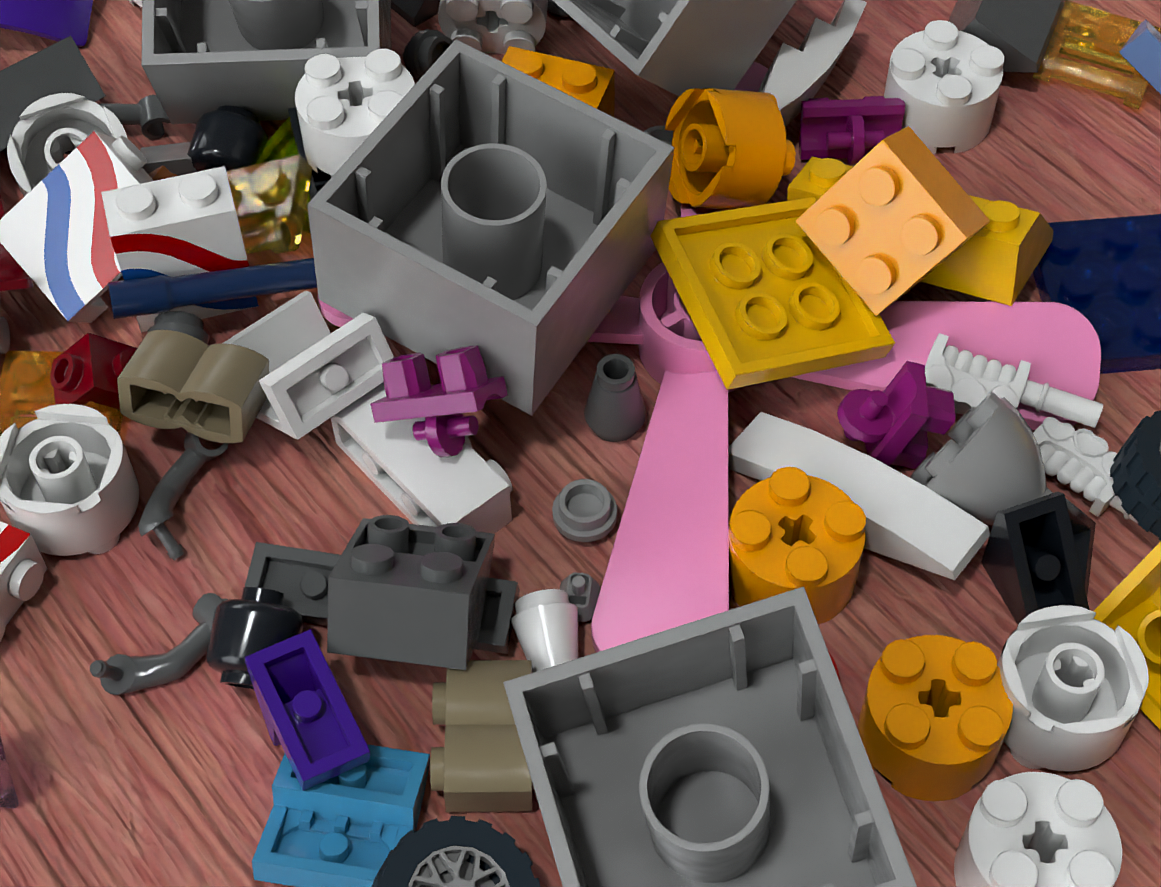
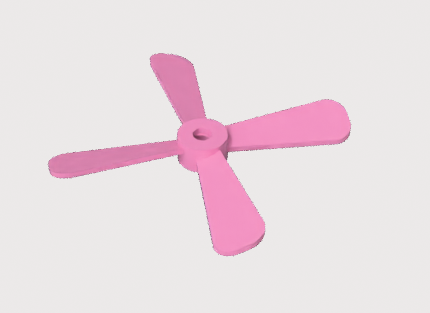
M753 62L734 90L758 92L768 68ZM681 203V217L731 210L691 207L690 204ZM663 262L656 266L644 280L640 291V298L621 296L587 341L638 344L643 366L651 377L661 384L592 617L591 636L595 652L729 610L728 393L738 388L726 389ZM318 298L322 315L332 324L341 327L353 319L320 301ZM896 301L880 313L882 320L896 343L885 358L793 376V378L852 391L855 389L884 391L906 361L926 366L932 346L938 334L941 333L949 336L946 347L949 345L955 346L959 352L968 350L973 354V357L983 355L987 358L988 362L990 360H998L1001 362L1002 367L1006 364H1011L1016 368V371L1021 360L1029 362L1031 365L1028 380L1043 385L1048 383L1050 387L1094 401L1100 380L1101 346L1096 330L1090 321L1076 309L1061 303L1014 302L1012 306L998 302ZM1019 403L1017 410L1031 430H1036L1047 417H1054L1059 422L1069 423L1072 426L1078 423L1042 410L1037 412L1034 407Z

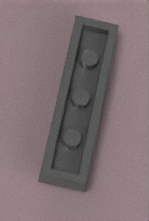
M256 542L245 587L265 588L284 593L283 606L292 608L301 614L304 622L328 626V577L341 555ZM489 578L479 638L474 649L507 654L513 627L511 620L515 616V602L518 600L520 592L518 582Z

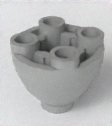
M991 392L976 408L972 407L947 434L952 439L936 454L932 452L910 476L911 479L930 488L986 525L994 524L997 512L1053 493L1047 488L1045 467L1040 447L1031 428L1019 411L1005 397L1000 399L994 392Z

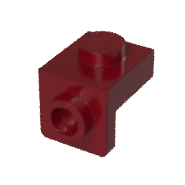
M88 332L52 362L50 381L54 388L55 405L77 404L84 406L90 401L120 410L117 378L137 348Z

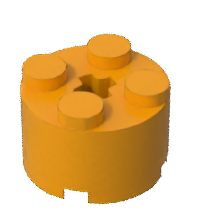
M716 88L688 89L678 97L667 117L665 130L674 131L672 146L675 147L668 189L673 198L679 203L708 209H738L763 205L773 196L781 177L790 174L794 167L795 147L790 140H786L784 121L778 108L777 100L771 93Z
M796 467L777 469L771 477L751 486L736 502L729 522V589L736 603L741 607L804 586L817 623L822 624L833 619L846 607L854 592L865 544L866 516L863 509L835 485L823 479L809 476L803 470Z
M922 635L906 640H895L885 647L882 656L871 671L857 729L872 769L874 770L875 767L882 775L892 782L891 787L913 799L945 801L958 798L972 789L973 785L987 775L996 760L1010 726L1013 704L1003 687L996 656L989 647L979 642H965L944 635Z

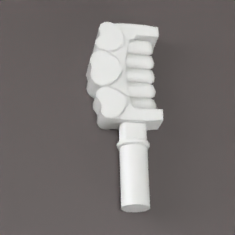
M941 333L938 334L925 366L926 385L952 391L954 394L955 413L964 415L972 407L976 408L991 392H994L1000 399L1005 397L1016 409L1019 403L1034 407L1037 412L1042 410L1093 428L1096 427L1104 404L1050 387L1048 383L1043 385L1028 380L1031 365L1029 362L1021 360L1017 371L1011 364H1006L1002 367L1001 362L998 360H990L988 362L987 358L983 355L973 357V354L968 350L959 352L955 346L949 345L946 347L949 336Z
M1054 417L1045 418L1043 423L1033 432L1040 447L1045 473L1049 476L1057 475V480L1061 484L1066 485L1070 483V488L1076 493L1083 491L1085 499L1091 502L1094 501L1089 512L1095 516H1100L1110 505L1123 513L1124 519H1131L1138 524V521L1131 514L1128 515L1123 509L1119 496H1115L1112 488L1114 481L1113 477H1110V468L1114 464L1113 459L1117 453L1107 452L1108 443L1103 438L1096 436L1091 430L1083 428L1075 431L1074 427L1069 423H1061Z

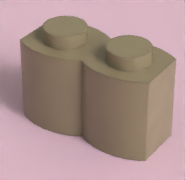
M149 331L117 378L120 413L135 422L154 428L175 429L182 427L200 438L214 442H243L267 399L259 380L270 373L269 359L254 350L239 345L213 344L208 346L203 341L178 331Z
M470 660L466 670L447 668L446 682H433V725L446 726L444 747H431L430 784L431 791H444L446 812L532 811V779L503 683L532 673L531 660Z

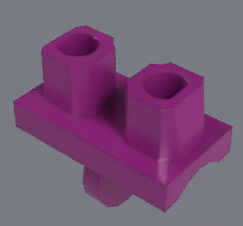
M865 96L863 99L848 100L809 98L808 101H801L800 159L807 160L811 159L812 156L821 159L847 158L849 165H856L880 141L902 130L905 115L904 101L900 98H885L884 96Z
M478 345L455 348L436 355L441 384H430L424 353L400 355L383 362L382 372L386 397L370 404L374 423L425 417V421H417L413 424V436L417 441L427 440L433 453L439 457L458 455L464 446L465 436L477 434L479 429L477 418L474 415L463 416L462 413L477 412L483 409L486 400L500 399L508 396L504 376L487 378L486 368Z
M906 361L884 391L855 389L848 392L838 405L837 416L839 423L844 429L845 436L852 441H863L867 455L889 467L893 464L916 469L926 457L928 449L927 431L945 435L955 423L954 394L949 390L927 386L925 365Z

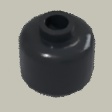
M224 105L218 107L215 111L203 114L198 120L187 155L192 159L193 167L197 172L225 166L231 193H233L235 188H249L259 179L268 149V135L261 127L260 120L250 111L236 106Z
M243 587L241 599H229L221 602L216 607L206 657L209 666L221 673V684L254 690L245 664V656L303 633L304 621L301 614L292 608L283 606L284 593L265 588Z

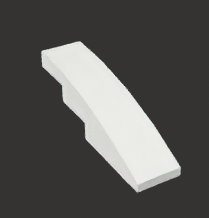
M844 0L831 24L815 18L799 49L782 43L762 80L758 92L771 93L775 96L785 127L801 112V101H808L809 98H813L831 73L852 37L867 2L863 0Z
M760 412L728 447V464L732 471L764 480L771 477L777 469L796 467L803 470L809 476L823 479L835 485L864 511L866 516L865 549L946 578L956 580L990 536L989 528L986 524L921 483L865 453L814 430L770 414Z

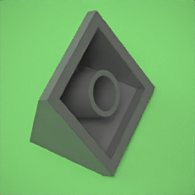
M957 0L948 22L953 23L959 31L974 35L988 45L1001 50L1004 55L1003 72L1038 73L1065 2L1064 0Z

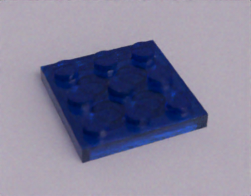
M1161 214L1048 223L1054 231L1053 239L1033 271L1041 301L1068 305L1079 311L1090 321L1096 330L1101 346L1100 374L1161 369Z

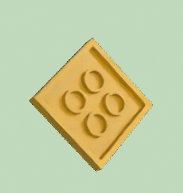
M815 197L660 220L650 235L727 390L885 358L896 344L880 314L875 316L796 222L817 201Z

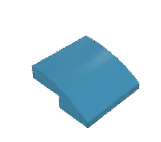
M368 745L370 750L369 762L304 791L286 754H284L272 784L274 805L252 859L254 880L294 887H372L374 879L389 852L397 846L399 840L410 830L416 832L429 772L430 754Z

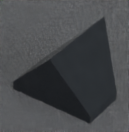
M1055 492L997 512L981 563L1017 624L1029 614L1051 606L1072 605L1089 610L1087 595L1096 523L1067 500L1064 493Z

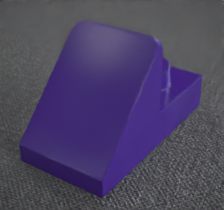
M311 629L245 656V664L270 738L274 746L282 745L303 791L369 762L370 750Z

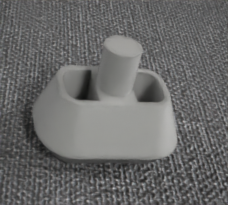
M572 573L561 582L560 590L566 591L569 603L577 606L578 622H586L593 617L599 597L600 585L589 574Z

